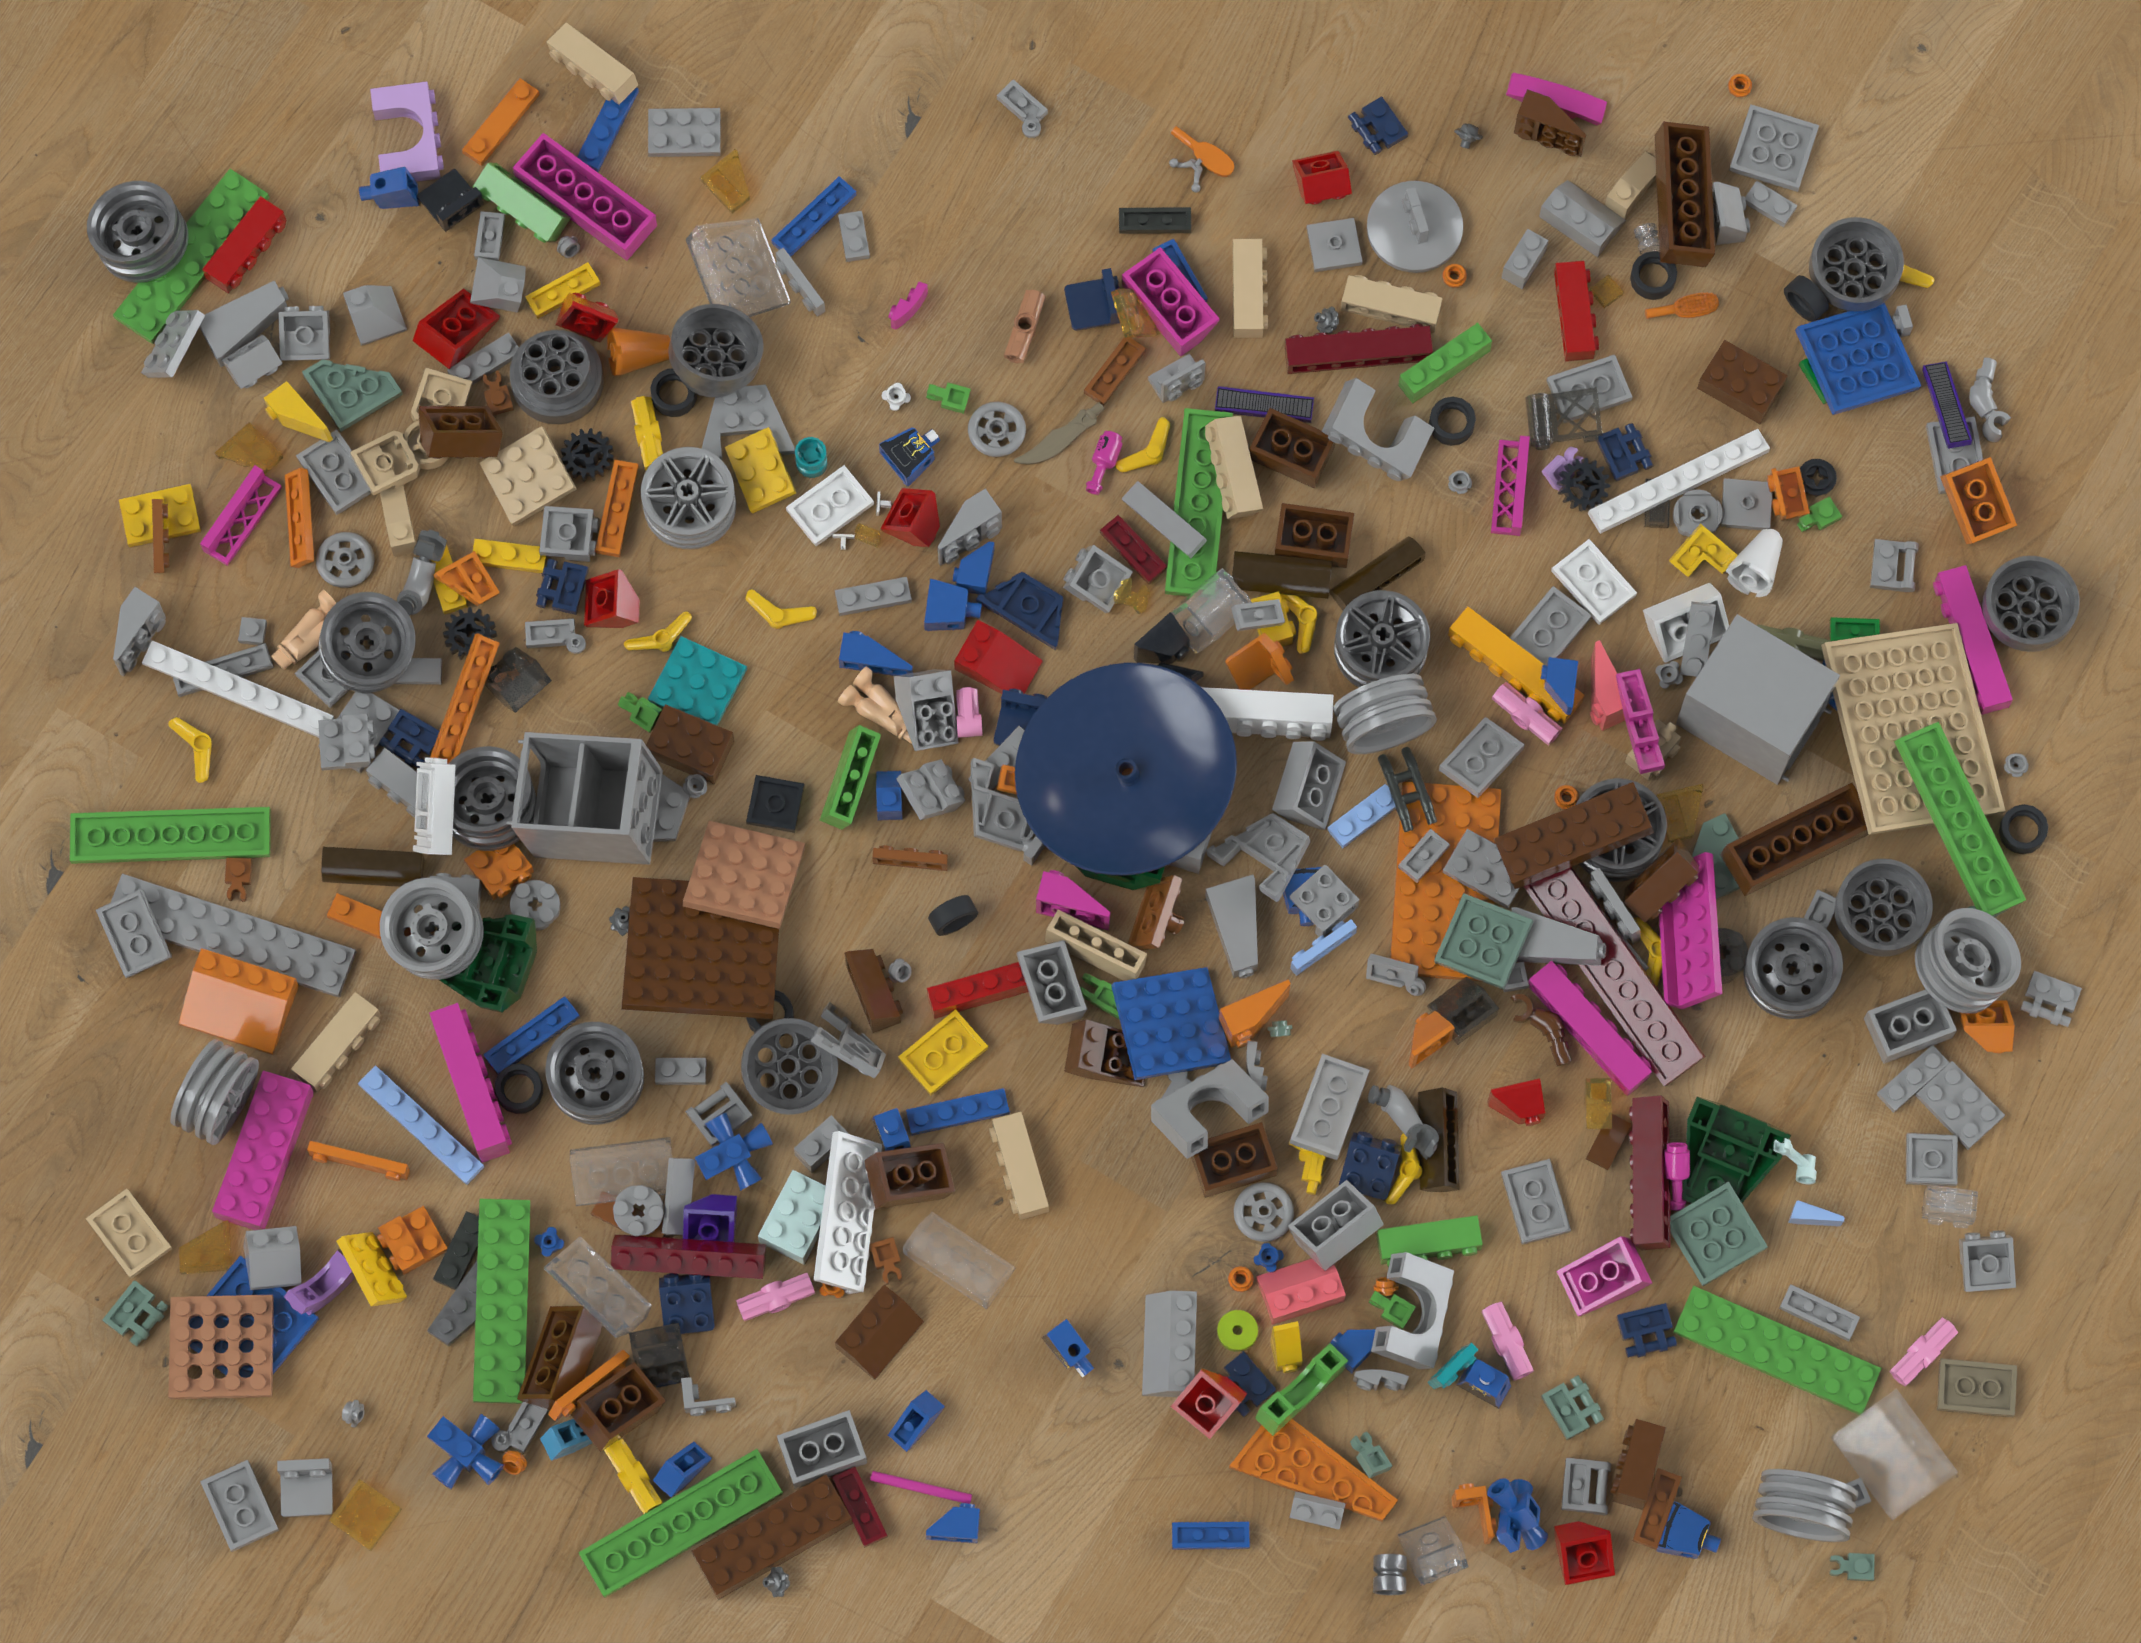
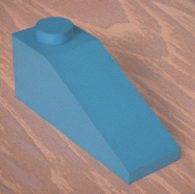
M574 1419L550 1427L540 1438L551 1461L574 1453L593 1443Z

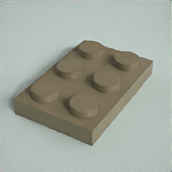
M1941 1358L1939 1360L1937 1411L2013 1418L2015 1416L2017 1365Z

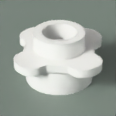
M895 383L882 392V399L887 400L890 404V409L893 411L899 410L902 404L909 403L911 400L910 394L905 392L900 383Z

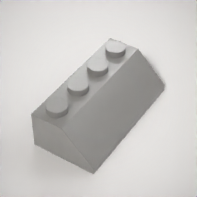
M1166 1291L1146 1295L1142 1396L1179 1397L1194 1379L1197 1291Z

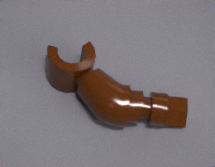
M1515 994L1510 997L1514 1003L1524 1002L1527 1005L1525 1014L1521 1016L1515 1015L1513 1021L1524 1023L1530 1020V1024L1540 1030L1543 1036H1546L1547 1041L1552 1043L1550 1049L1556 1067L1571 1062L1568 1050H1570L1568 1042L1563 1039L1565 1037L1564 1029L1566 1028L1558 1014L1539 1007L1537 1010L1534 1009L1530 998L1526 995Z

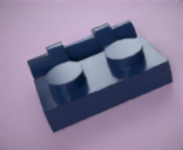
M1382 96L1362 108L1361 112L1365 116L1364 118H1360L1356 112L1348 116L1352 123L1351 127L1361 135L1364 140L1363 144L1374 155L1382 151L1379 143L1383 142L1387 149L1408 137V132ZM1371 125L1377 134L1372 135L1367 127Z
M1633 423L1625 426L1626 435L1622 436L1618 427L1596 436V442L1615 481L1638 473L1639 469L1636 463H1642L1645 470L1654 466L1650 459L1652 457L1650 451L1645 449L1641 440L1643 437L1640 431L1636 430ZM1627 444H1633L1637 453L1631 454Z
M548 559L547 566L542 571L543 581L541 588H538L536 593L538 597L536 606L545 608L547 600H554L552 604L553 610L577 615L589 570L588 566L564 561L562 570L556 569L558 562ZM555 579L559 580L556 591L550 589L552 581Z
M400 709L387 728L388 732L392 733L394 737L391 741L382 737L379 745L386 748L392 754L404 759V763L412 767L413 765L416 766L417 762H425V760L418 757L421 751L429 756L431 755L439 730ZM403 740L413 746L410 752L400 746Z
M1666 1303L1616 1316L1622 1340L1633 1339L1634 1346L1625 1348L1627 1358L1633 1356L1639 1358L1646 1356V1353L1657 1350L1664 1352L1668 1351L1670 1347L1677 1346L1675 1336L1665 1338L1664 1331L1673 1328ZM1655 1333L1656 1341L1643 1343L1642 1336Z
M1244 1351L1224 1367V1370L1229 1375L1228 1378L1247 1393L1234 1410H1238L1243 1417H1246L1251 1412L1246 1405L1248 1401L1251 1400L1258 1407L1277 1390Z

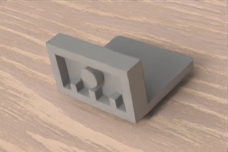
M1189 353L1148 376V381L1162 403L1168 400L1174 401L1182 395V392L1188 389L1194 390L1202 385L1205 379L1206 363L1203 359L1195 362Z
M1327 865L1321 867L1290 895V900L1316 926L1315 934L1318 937L1322 935L1326 937L1335 925L1344 921L1358 908L1360 900Z
M329 1458L277 1461V1471L281 1476L282 1517L333 1514L332 1463Z

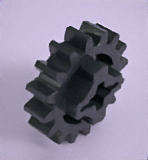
M592 428L589 429L588 433H584L583 429H580V435L578 436L571 433L572 440L564 441L567 448H561V454L564 456L561 460L566 465L567 472L573 471L572 475L575 479L581 475L584 482L587 476H591L593 481L596 480V474L604 477L603 469L610 470L611 465L609 462L614 461V456L610 454L614 450L613 446L609 445V438L602 439L601 431L594 435ZM589 452L590 457H586L585 453Z
M1583 458L1581 463L1578 459L1572 461V465L1568 463L1564 466L1566 471L1559 472L1558 475L1563 480L1558 481L1556 484L1562 486V490L1558 492V495H1565L1562 502L1570 501L1571 509L1579 506V511L1581 512L1585 511L1586 507L1590 510L1595 505L1603 504L1601 498L1608 497L1604 490L1611 486L1605 483L1609 475L1601 473L1604 470V466L1597 468L1596 460L1588 464V458ZM1578 469V472H1576V477L1570 479L1573 472ZM1582 481L1583 484H1587L1590 487L1585 488L1583 485L1576 483ZM1597 491L1595 496L1589 500L1591 492Z
M471 607L468 608L467 613L459 609L458 617L451 614L452 623L445 622V627L448 631L443 632L444 638H447L444 641L446 647H451L450 652L452 655L458 652L460 660L465 655H468L475 634H480L490 639L497 637V631L493 630L496 627L494 621L489 622L490 615L482 616L481 609L473 613ZM475 621L480 622L483 626H478ZM470 631L474 632L471 637H467ZM462 642L465 645V648L461 647L457 643Z

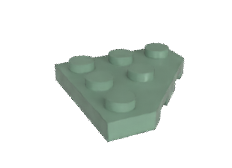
M324 359L302 371L304 378L340 432L403 395L391 374L385 371L377 372L355 365H341Z
M1725 813L1703 823L1692 857L1704 852L1713 854L1716 899L1740 889L1720 855L1727 844L1739 839Z

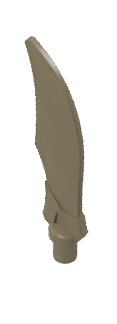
M1098 402L1091 409L1080 410L1077 416L1066 426L1052 430L1037 446L1024 455L1015 458L1014 462L1036 464L1053 458L1068 447L1082 432L1094 426L1097 416L1105 408Z

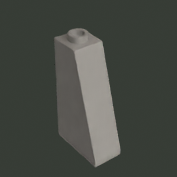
M275 280L205 314L199 328L220 368L225 366L222 362L223 358L253 341L279 318V312H285V307H287L286 301L289 298L283 286L278 288Z
M1249 875L1207 888L1205 893L1233 978L1239 976L1241 979L1252 976L1258 967L1254 875Z
M1512 907V912L1533 920L1531 929L1516 962L1549 963L1552 960L1555 964L1601 965V958H1605L1606 945L1598 935L1517 907Z

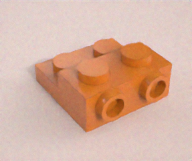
M515 844L494 851L477 850L464 859L467 866L476 878L480 879L482 886L493 900L498 897L501 899L507 896L513 886L518 883L527 882L534 872L533 866Z
M424 1205L402 1218L398 1216L378 1227L381 1233L377 1235L383 1249L387 1247L390 1249L392 1256L388 1258L395 1271L401 1269L403 1275L440 1256L448 1249Z

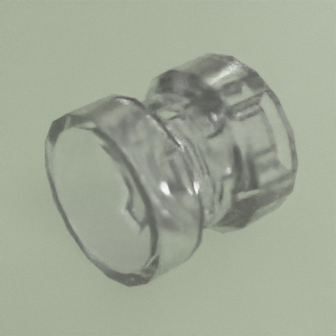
M1655 223L1643 224L1634 229L1633 232L1635 238L1639 241L1638 250L1641 255L1645 252L1659 251V238L1657 237L1659 231Z

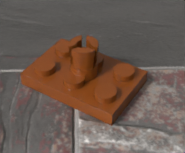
M1175 875L1162 877L1160 883L1146 887L1128 941L1129 945L1141 951L1159 948L1165 939V929L1172 934L1180 932L1184 924V917L1173 913L1172 908L1180 894L1181 878Z

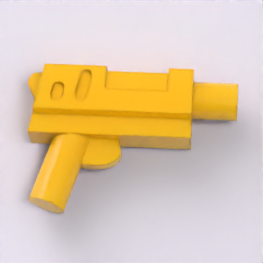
M1289 1144L1300 1150L1299 1160L1305 1162L1301 1181L1308 1182L1306 1193L1316 1195L1317 1187L1322 1181L1321 1174L1327 1157Z

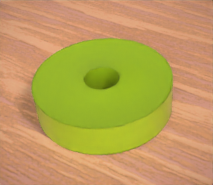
M1243 1310L1230 1311L1223 1315L1218 1323V1339L1230 1351H1245L1257 1339V1322L1248 1312ZM1235 1327H1240L1242 1329V1333L1240 1335H1236L1233 1333V1329Z

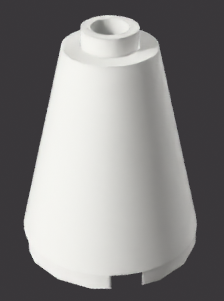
M1763 529L1729 564L1726 569V573L1728 572L1729 574L1727 579L1735 589L1746 595L1749 592L1757 593L1755 597L1767 596L1770 593L1783 543L1779 532L1774 529Z

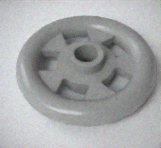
M990 402L980 406L972 414L968 423V436L973 446L981 453L992 457H1002L1013 453L1020 447L1026 434V424L1021 413L1012 405L1004 402ZM994 412H1004V419L994 418ZM981 418L989 420L985 428L978 426ZM1015 422L1016 431L1009 432L1008 423ZM998 427L1001 429V432L994 433L992 430ZM983 435L992 440L988 445L980 439ZM1008 438L1010 443L1000 447L998 441Z
M340 532L328 537L320 545L316 555V567L320 576L327 583L340 588L354 587L365 581L372 572L375 562L374 552L369 542L362 536L352 532ZM340 542H350V548H340ZM362 549L365 558L358 560L355 551ZM328 551L335 552L333 561L326 560ZM343 556H348L349 560L347 562H342L341 558ZM358 566L361 571L355 576H351L348 571ZM334 567L342 571L339 577L331 573Z
M1264 1182L1256 1183L1245 1188L1237 1197L1234 1205V1219L1239 1230L1248 1238L1260 1242H1269L1280 1238L1289 1230L1288 1225L1294 1219V1206L1289 1195L1279 1186ZM1264 1192L1266 1199L1256 1202L1253 1195ZM1275 1198H1278L1283 1205L1279 1209H1276L1275 1205L1271 1202ZM1244 1206H1252L1251 1217L1244 1216ZM1264 1207L1268 1209L1269 1213L1261 1215L1259 1210ZM1276 1216L1282 1219L1281 1224L1277 1228L1270 1224ZM1254 1222L1265 1225L1263 1232L1252 1228Z

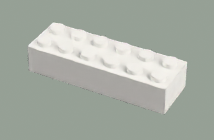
M1203 688L1222 710L1231 732L1237 733L1238 736L1246 737L1251 736V734H1261L1265 738H1274L1276 735H1284L1289 739H1299L1302 736L1311 737L1312 740L1317 741L1330 738L1334 695Z

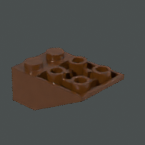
M1527 89L1517 114L1514 134H1517L1524 140L1540 142L1546 148L1554 147L1560 149L1569 156L1577 155L1581 157L1586 134L1550 97Z
M1087 1019L1072 1024L1064 1072L1088 1079L1144 1087L1145 1079H1134L1121 1029Z

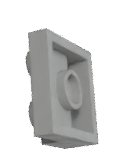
M299 306L285 307V312H279L280 360L330 359L329 311H324L323 306H309V311H299Z
M544 506L540 555L565 557V560L590 562L591 555L595 556L596 541H592L593 532L598 533L599 518H595L593 509Z
M1091 545L1086 549L1082 548L1075 558L1078 561L1074 569L1070 568L1063 578L1066 582L1063 588L1080 600H1087L1103 612L1109 613L1133 571L1095 545Z
M367 714L344 715L342 719L318 720L322 770L361 768L371 765V759L375 758V745L370 744V735H374L373 720H369Z
M942 759L926 763L920 769L902 773L897 778L899 785L920 820L956 811L966 801L963 788L956 785L952 778L951 768L945 765Z
M1998 1230L1991 1231L1990 1236L1980 1237V1233H1966L1965 1238L1959 1239L1960 1264L1963 1270L1965 1292L2016 1288L2013 1237L2005 1235V1231Z

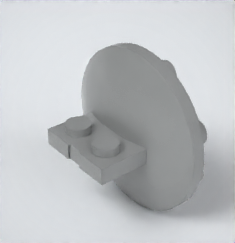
M1423 181L1401 182L1383 191L1372 204L1367 219V235L1374 252L1386 264L1404 272H1427L1442 266L1457 251L1463 234V218L1455 200L1440 187Z

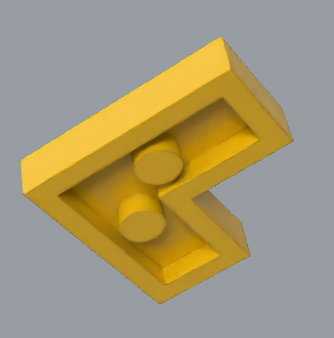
M1700 523L1669 559V562L1687 577L1692 574L1704 559L1723 574L1738 555Z

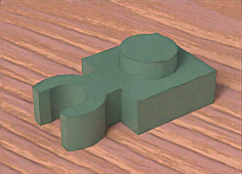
M1364 1432L1360 1437L1362 1442L1357 1435L1352 1438L1350 1444L1353 1449L1360 1452L1356 1458L1369 1478L1391 1469L1392 1464L1380 1445L1373 1447L1371 1444L1372 1438L1368 1432Z
M1848 1553L1847 1560L1838 1555L1829 1558V1561L1837 1562L1840 1566L1838 1570H1830L1829 1575L1839 1576L1842 1573H1847V1580L1874 1581L1875 1554Z

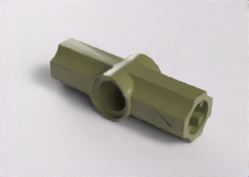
M1757 625L1812 659L1822 662L1825 660L1821 645L1825 642H1830V640L1805 635L1803 631L1796 628H1784L1782 630Z

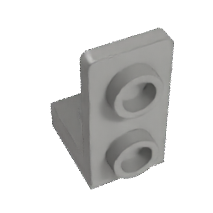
M691 1377L681 1378L685 1413H690L691 1416L705 1415L706 1411L716 1410V1413H727L731 1411V1408L736 1407L735 1398L695 1402V1400L699 1399L698 1384H693Z

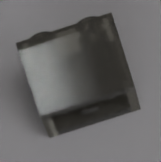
M515 647L507 651L496 665L491 666L485 686L505 707L516 713L552 680L536 659Z
M1467 976L1427 1005L1431 1013L1434 1011L1438 1012L1455 1027L1452 1039L1457 1045L1497 1017L1499 1007L1487 992Z
M679 1323L629 1333L634 1362L655 1388L682 1383L681 1378L690 1377Z

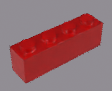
M260 196L203 267L202 271L205 279L228 294L233 288L236 289L240 285L245 272L255 266L260 253L265 252L270 247L272 238L276 233H281L285 228L287 220L284 211Z
M1585 261L1555 263L1554 279L1564 360L1566 362L1594 359L1595 351L1599 350V339L1593 333V328H1596L1595 313L1591 314L1590 306L1593 305V293L1588 291L1587 283L1591 282L1590 269H1585Z
M1016 962L928 987L927 997L933 1017L936 1019L949 1015L955 1009L960 1012L1029 991L1020 964Z

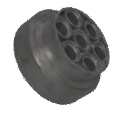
M1862 217L1838 220L1826 227L1816 239L1809 260L1811 281L1823 292L1828 303L1837 308L1848 311L1873 309L1887 301L1898 286L1904 266L1902 248L1894 234L1874 220ZM1850 248H1858L1861 253H1853ZM1834 256L1839 261L1832 262L1828 259V257ZM1870 261H1876L1880 266L1874 267L1870 264ZM1848 270H1855L1859 275H1850ZM1826 279H1834L1837 284H1829ZM1874 283L1878 286V289H1871L1868 284ZM1853 292L1857 297H1848L1846 293Z
M721 304L700 305L685 312L675 323L668 350L669 360L675 373L691 391L706 397H723L745 387L753 380L758 372L763 354V339L757 325L743 312Z
M549 330L532 336L518 348L510 366V383L516 402L527 415L543 423L566 424L582 418L593 409L603 390V371L596 350L586 339L569 331ZM559 343L565 345V347L561 350H556L553 348L556 344ZM539 351L542 353L538 358L531 357L533 352ZM575 358L584 359L580 364L572 363ZM552 366L561 367L557 372L549 371ZM530 374L538 375L535 380L526 379ZM572 380L579 381L577 386L571 387L567 385ZM549 388L556 389V392L552 395L545 394V391Z
M2022 556L2004 563L1991 577L1983 596V615L1990 631L2003 644L2020 651H2042L2057 645L2071 630L2079 611V593L2070 574L2059 564L2039 556ZM2016 585H2024L2028 591L2021 592L2017 589ZM2040 593H2047L2051 599H2042ZM1998 600H2006L2009 603V606H2001ZM2027 607L2032 610L2033 614L2026 615L2021 608ZM2045 616H2053L2056 622H2048ZM2003 623H2012L2015 629L2009 630L2004 627ZM2028 630L2035 631V632L2037 633L2038 637H2037V638H2032V637H2030V636L2027 634V631H2028Z
M1875 859L1860 864L1846 876L1837 893L1834 912L1840 932L1852 946L1864 953L1885 957L1901 954L1912 948L1921 939L1930 923L1933 903L1930 890L1917 871L1896 860ZM1878 886L1882 890V894L1872 893L1870 887ZM1893 896H1902L1905 899V903L1899 904L1895 902ZM1851 901H1860L1863 905V908H1854L1851 905ZM1878 909L1884 911L1886 918H1878L1874 911ZM1905 919L1909 922L1910 926L1907 928L1901 927L1898 924V920ZM1855 925H1864L1867 928V932H1858ZM1885 933L1890 937V941L1883 942L1879 939L1878 935Z
M784 1018L763 1025L750 1037L741 1058V1074L747 1091L761 1106L780 1114H800L815 1108L830 1094L837 1078L838 1060L835 1055L811 1042L814 1032L818 1029L817 1026L800 1019ZM785 1033L790 1034L793 1038V1043L789 1048H783L779 1044V1038ZM807 1044L813 1045L816 1050L814 1057L811 1059H806L802 1055V1049ZM763 1048H768L772 1052L771 1060L766 1063L761 1062L758 1057L759 1051ZM785 1059H792L795 1063V1068L791 1073H785L781 1069V1063ZM810 1069L815 1070L818 1075L817 1081L813 1084H808L804 1080L805 1072ZM765 1073H770L774 1077L773 1085L768 1088L763 1087L760 1082L761 1076ZM787 1084H793L797 1088V1093L793 1098H786L783 1094V1089Z

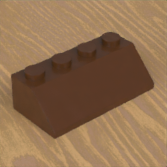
M550 1306L517 1399L551 1410L556 1400L585 1379V1374L605 1319L586 1306Z

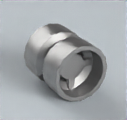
M1399 1554L1375 1555L1373 1557V1571L1377 1573V1576L1373 1578V1593L1379 1595L1406 1594V1578L1402 1576V1573L1407 1571V1557Z

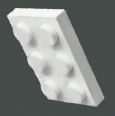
M843 465L788 505L786 511L811 542L818 546L873 506L874 501L845 465Z
M1590 539L1556 564L1551 570L1581 606L1592 615V618L1598 625L1637 595V592Z

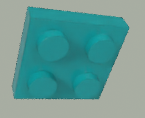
M1473 1343L1461 1347L1427 1383L1433 1389L1439 1387L1444 1389L1446 1386H1450L1459 1377L1456 1372L1468 1368L1477 1359L1474 1354L1479 1349Z

